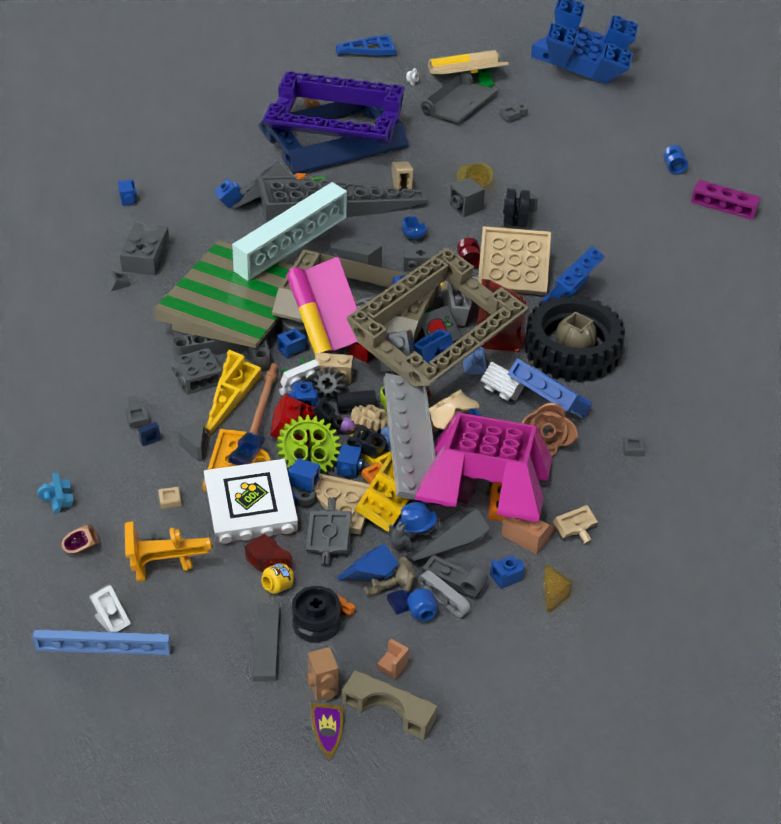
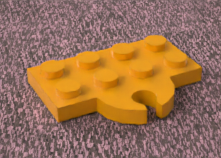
M220 429L207 470L271 460L266 451L257 448L259 433H257L255 438H251L249 432ZM203 482V491H207V488H205V482Z

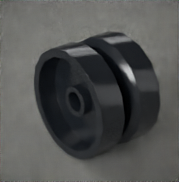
M507 188L503 208V225L512 226L515 215L518 216L517 225L527 227L530 190H521L520 198L516 200V189Z
M310 586L299 591L292 601V626L295 634L302 640L311 643H321L333 638L340 629V600L338 595L324 586Z

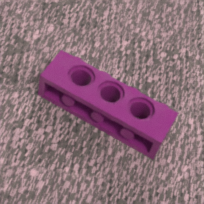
M700 179L693 189L691 203L750 220L754 219L761 201L760 196Z

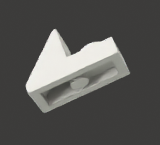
M107 585L89 596L98 612L94 616L108 632H118L131 624L111 585Z

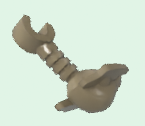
M401 557L398 561L399 564L396 566L397 572L395 577L384 581L372 579L373 586L364 587L367 595L375 596L381 590L397 585V583L404 586V593L409 591L415 578V570L412 563L407 558Z

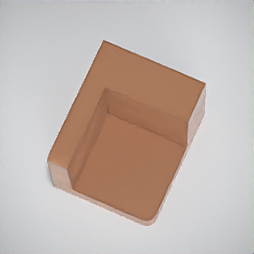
M390 639L388 641V652L377 663V669L396 680L408 666L409 648Z

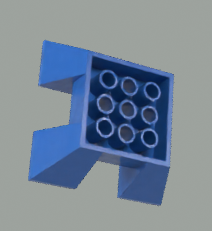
M557 0L554 10L555 24L551 22L546 37L551 64L604 84L629 70L633 53L626 48L635 41L639 24H636L634 21L625 20L621 16L612 15L603 36L599 32L579 27L585 4L574 0Z

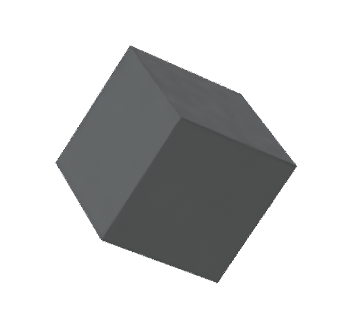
M471 178L450 185L449 206L463 217L481 211L484 205L485 189Z

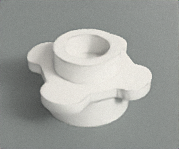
M413 68V71H408L406 75L407 82L412 86L419 81V74L416 68Z

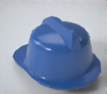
M413 502L402 507L401 515L398 516L393 526L396 529L398 522L401 521L402 525L405 524L404 532L421 533L431 529L436 524L437 515L429 510L425 504Z

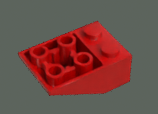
M284 395L274 408L270 436L275 438L281 436L279 433L281 429L285 430V424L287 423L291 426V419L297 422L299 416L305 420L306 416L309 415L310 420H313L316 416L312 412L314 407ZM307 430L306 433L308 440L306 444H309L310 432ZM294 435L296 440L303 439L301 435ZM313 435L316 440H322L320 435Z

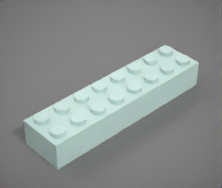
M331 182L233 243L234 272L249 281L346 218L347 191Z

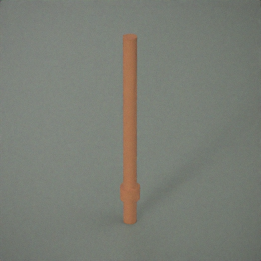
M275 363L271 364L269 371L265 375L266 382L249 432L251 438L257 436L272 384L275 383L277 378L276 371L278 365Z

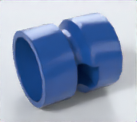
M672 145L664 151V160L670 173L681 174L687 169L688 161L682 147Z

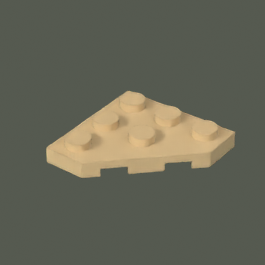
M320 474V480L314 488L315 497L324 509L328 507L329 497L337 498L336 509L339 511H351L352 513L351 533L361 534L366 517L354 509L370 484Z

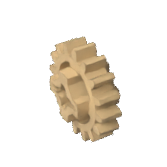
M359 405V407L355 406L352 409L351 421H355L354 424L364 425L375 432L389 426L388 415L384 409H379L374 405H366V407Z

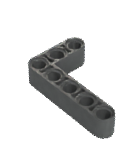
M193 334L178 336L173 339L174 357L209 348L212 354L215 355L225 354L228 350L234 352L248 350L252 364L261 367V372H265L270 368V351L265 337L256 348Z

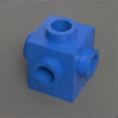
M312 382L293 383L292 391H289V397L314 407L315 401H317V390L313 389Z

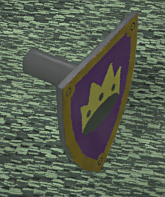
M309 703L310 719L304 721L305 729H312L315 745H318L324 757L330 760L339 745L342 735L343 706Z

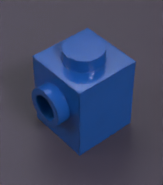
M229 178L214 190L219 200L228 208L243 197V194L240 192L242 188L236 181L233 183Z
M342 444L337 459V475L357 477L358 470L362 471L364 459H361V447Z
M297 458L294 465H291L288 469L290 486L313 492L320 480V465Z

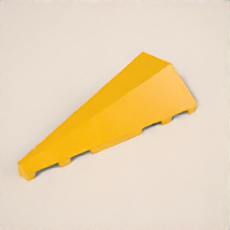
M232 350L227 352V359L223 365V372L217 385L213 406L209 412L208 423L205 426V430L210 435L262 377L261 367L245 361L243 355Z

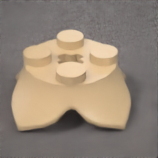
M461 389L451 396L442 399L428 409L431 415L432 432L436 433L438 428L446 429L457 412L468 413L470 409H479L478 402L465 396Z

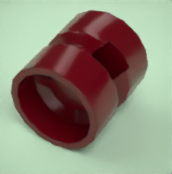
M468 237L459 241L457 244L459 256L474 266V269L479 267L481 251L477 240Z

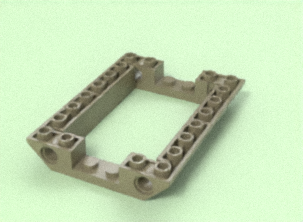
M446 247L347 316V321L358 343L404 378L413 387L430 386L529 310V307L502 287L494 293L472 277L474 266ZM446 280L491 314V316L428 364L416 351L406 356L387 341V328L383 325Z
M303 250L292 268L299 267V269L306 270L336 257ZM339 258L346 278L357 279L362 282L390 287L392 286L393 276L408 275ZM286 276L278 288L272 315L303 322ZM438 285L407 307L401 316H395L386 322L383 326L387 328V333L411 329L414 343L422 327V317L427 307L432 308L441 290V285Z

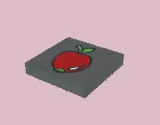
M448 305L423 315L420 330L423 338L439 329L451 333L453 342L462 338Z

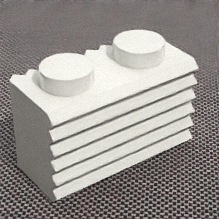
M491 362L481 379V382L486 384L484 388L493 393L497 390L500 392L499 396L507 401L510 398L516 401L525 385L507 375L508 370Z

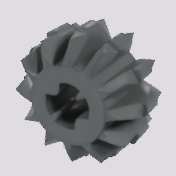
M325 366L322 368V372L319 370L316 372L318 377H314L313 381L318 384L313 387L314 389L320 388L318 395L324 392V398H328L329 395L335 398L336 393H342L340 387H345V383L340 381L345 379V377L338 376L341 372L339 369L334 372V367L331 366L328 371ZM329 378H330V382L333 383V384L330 385V386H328V382H326V380L329 379Z

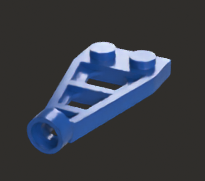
M390 35L337 44L336 52L338 56L346 53L390 56L396 55V48ZM376 43L379 48H368L367 45Z

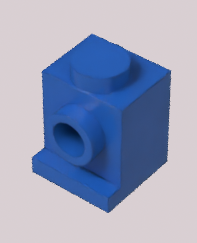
M134 179L117 181L122 206L135 204L134 198L137 197Z
M297 328L277 335L278 350L286 359H289L290 355L306 349V336Z
M511 555L499 561H491L490 575L500 589H503L523 580L525 566L521 559L516 560Z

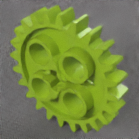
M309 415L306 416L305 420L299 416L297 422L291 419V426L286 423L284 426L285 430H280L279 434L281 436L277 438V442L280 444H277L276 449L281 450L278 452L277 457H284L285 463L288 464L287 470L297 460L294 456L296 453L302 454L304 456L302 460L307 461V430L310 432V461L319 464L320 471L324 475L327 472L326 468L332 470V463H337L336 457L339 456L340 452L338 449L341 447V444L336 443L339 441V436H334L336 429L330 431V423L325 426L323 425L324 419L317 422V416L310 420ZM294 435H301L303 439L296 440ZM313 435H320L322 440H316ZM314 454H322L323 459H317Z

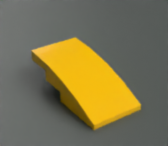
M390 453L354 509L387 532L390 531L389 525H394L401 513L402 507L409 500L396 497L392 453Z

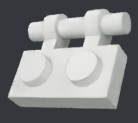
M316 359L283 373L280 382L283 387L279 389L282 396L292 391L293 383H314L313 377L316 376L319 367Z

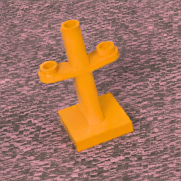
M131 521L125 523L126 558L130 557V567L132 571H136V580L140 582L146 580L145 564L152 560L179 557L184 572L189 571V569L193 568L191 555L209 553V550H213L211 538L182 539L180 529L170 528L171 540L141 541L134 522Z

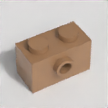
M330 647L308 653V674H306V677L317 702L330 700L338 696L339 668Z

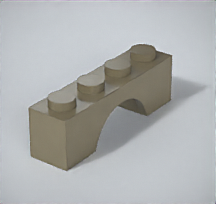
M354 670L342 689V704L360 712H364L373 706L390 707L396 710L402 717L404 723L403 731L425 740L436 721L437 705L429 700L416 697L408 691L393 687L387 682L372 678L367 673Z

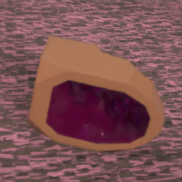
M85 525L69 532L63 538L61 547L68 553L77 554L100 544L99 537L92 525Z

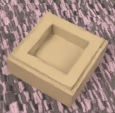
M179 487L158 490L161 509L181 506Z

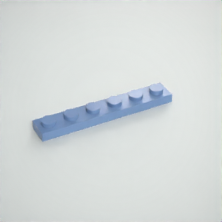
M46 629L34 630L32 637L36 651L170 655L171 652L169 634L52 631Z

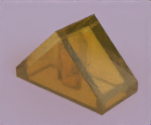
M545 565L543 575L546 612H552L570 596L573 583L550 565Z

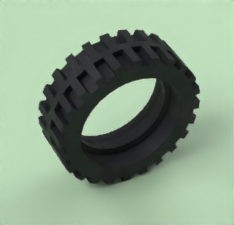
M561 295L558 299L552 297L549 298V302H540L539 307L535 306L532 309V313L528 316L525 353H527L529 361L533 360L535 368L540 367L542 369L541 372L552 374V378H564L567 382H570V380L583 382L585 379L594 381L598 376L600 378L605 377L606 372L611 373L614 371V367L618 366L625 337L624 322L622 319H618L619 314L616 311L612 312L610 306H603L599 300L592 301L590 297L586 296L585 298H578V295H572V297ZM577 312L593 320L597 337L603 343L591 348H570L554 342L546 334L556 330L564 318Z

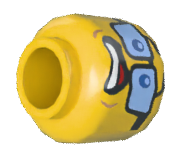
M284 563L270 566L262 574V586L272 594L288 590L293 585L294 573Z

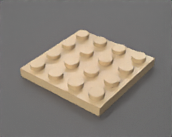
M483 226L478 282L490 291H497L502 287L507 292L547 295L551 232Z

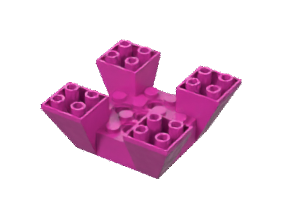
M457 412L446 429L436 439L434 445L436 457L421 479L415 500H421L424 503L442 504L446 507H456L463 486L464 476L472 479H486L490 482H502L498 515H503L507 518H520L529 522H539L544 500L539 481H548L553 458L537 426Z

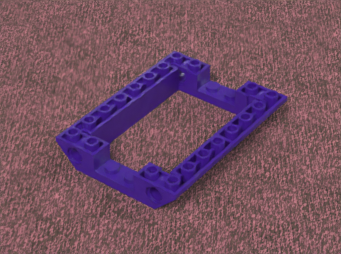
M286 71L278 86L279 98L276 103H270L262 122L268 128L389 144L401 113L405 86ZM297 97L383 108L382 116L376 119L375 129L374 125L367 123L360 124L351 121H338L336 119H322L321 117L292 115L290 111Z

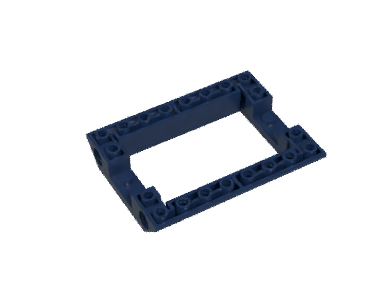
M332 102L290 112V114L331 119L355 114L363 110L369 119L381 117L383 108ZM399 118L389 144L342 137L302 147L290 130L268 128L262 121L259 123V128L268 140L280 144L282 147V159L294 175L409 146L403 123Z

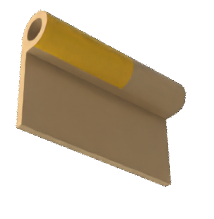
M496 50L434 58L428 61L431 74H448L469 70L470 73H478L477 69L509 64L508 62H498L499 53Z

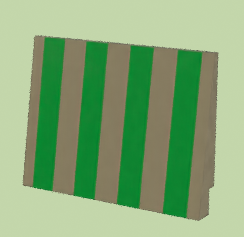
M218 240L154 308L156 321L172 324L174 331L256 348L281 318L272 315V310L278 288L293 265L279 261L247 281L234 272L232 244Z

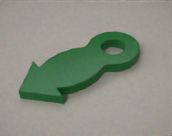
M489 68L477 69L478 73L475 74L478 76V85L489 88L495 85Z

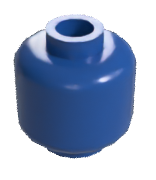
M416 589L407 599L410 613L418 621H429L434 618L438 611L436 599L428 589Z

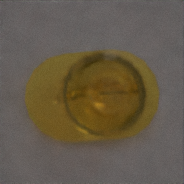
M485 163L463 165L456 173L459 182L471 178L481 187L488 185L493 179V171Z

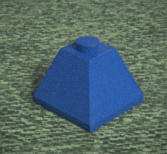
M383 543L361 556L338 575L337 578L338 580L371 581L372 579H380L382 577L387 579L395 573L393 569L399 563Z

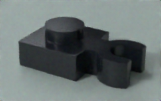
M324 397L320 398L312 412L320 420L324 419V424L330 423L332 430L336 429L337 431L341 428L340 425L343 419L335 415L336 410Z

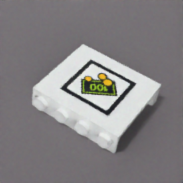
M285 459L204 470V482L209 499L215 544H227L237 540L246 541L256 537H270L282 533L290 534L298 530V519Z

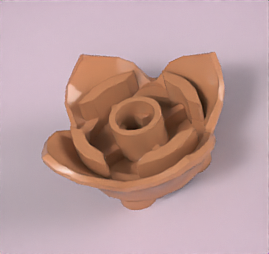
M557 403L542 405L533 413L527 415L521 422L522 424L537 426L552 457L560 446H569L578 438L575 425L565 417L563 407ZM549 425L551 430H547V433H544L543 428Z

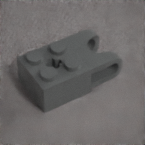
M134 223L120 253L122 272L156 275L169 240L168 227L159 226L154 231H145L142 228L143 224Z

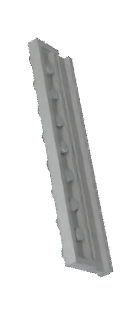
M386 373L384 376V387L396 497L415 500L421 479L436 457L430 412L428 411L426 386L413 387L401 376Z

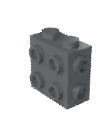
M209 348L174 357L172 371L175 377L178 376L180 387L184 388L188 395L217 386L223 372L222 365L219 366L216 355L212 354Z

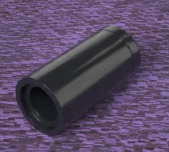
M375 390L336 393L337 411H352L355 406L359 407V405L364 407L366 405H374L376 407Z

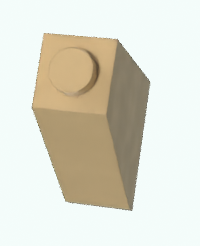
M392 162L393 185L399 191H402V188L412 189L413 168L409 162Z

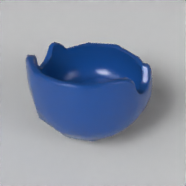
M415 216L405 217L402 222V232L410 239L417 240L423 238L427 233L425 222L420 224Z

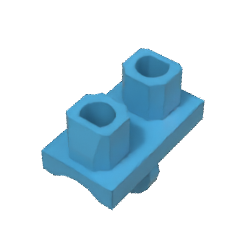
M52 473L53 481L49 485L44 483L37 493L40 499L46 502L51 501L53 513H59L61 507L71 508L73 494H65L69 493L70 480L60 479L59 473Z

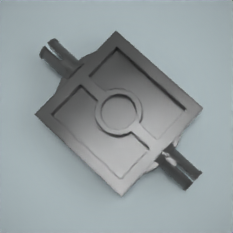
M335 497L328 498L327 509L310 511L306 551L307 553H321V565L325 567L330 566L331 554L349 553L352 513L351 511L337 510V498Z

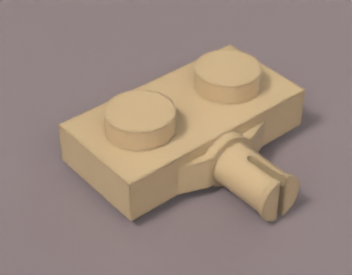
M588 505L560 515L553 520L562 538L579 534L584 544L592 541L586 529L595 526L598 522Z

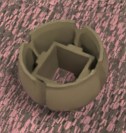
M574 312L559 323L555 336L557 343L560 345L584 349L595 345L597 331L593 320Z

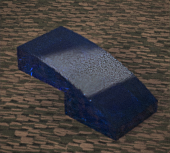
M247 432L238 440V447L229 455L228 463L235 465L250 464L260 451L265 437Z

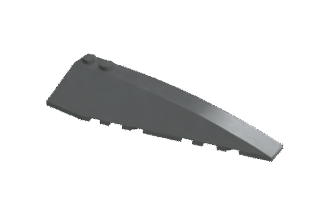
M259 176L260 195L265 221L272 220L331 182L326 179H321L320 182L311 181V178L305 177L304 180L296 179L297 176ZM335 182L336 185L347 191L346 217L381 213L427 203V197L423 190L402 188V191H399L394 187L381 189L378 188V185L363 187L361 183Z

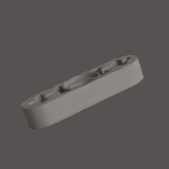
M426 571L418 577L420 587L430 590L435 599L455 616L461 618L470 611L468 601L431 571Z

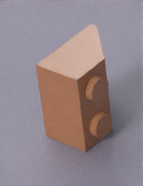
M504 517L501 535L537 554L557 531L555 524L541 517L539 522Z

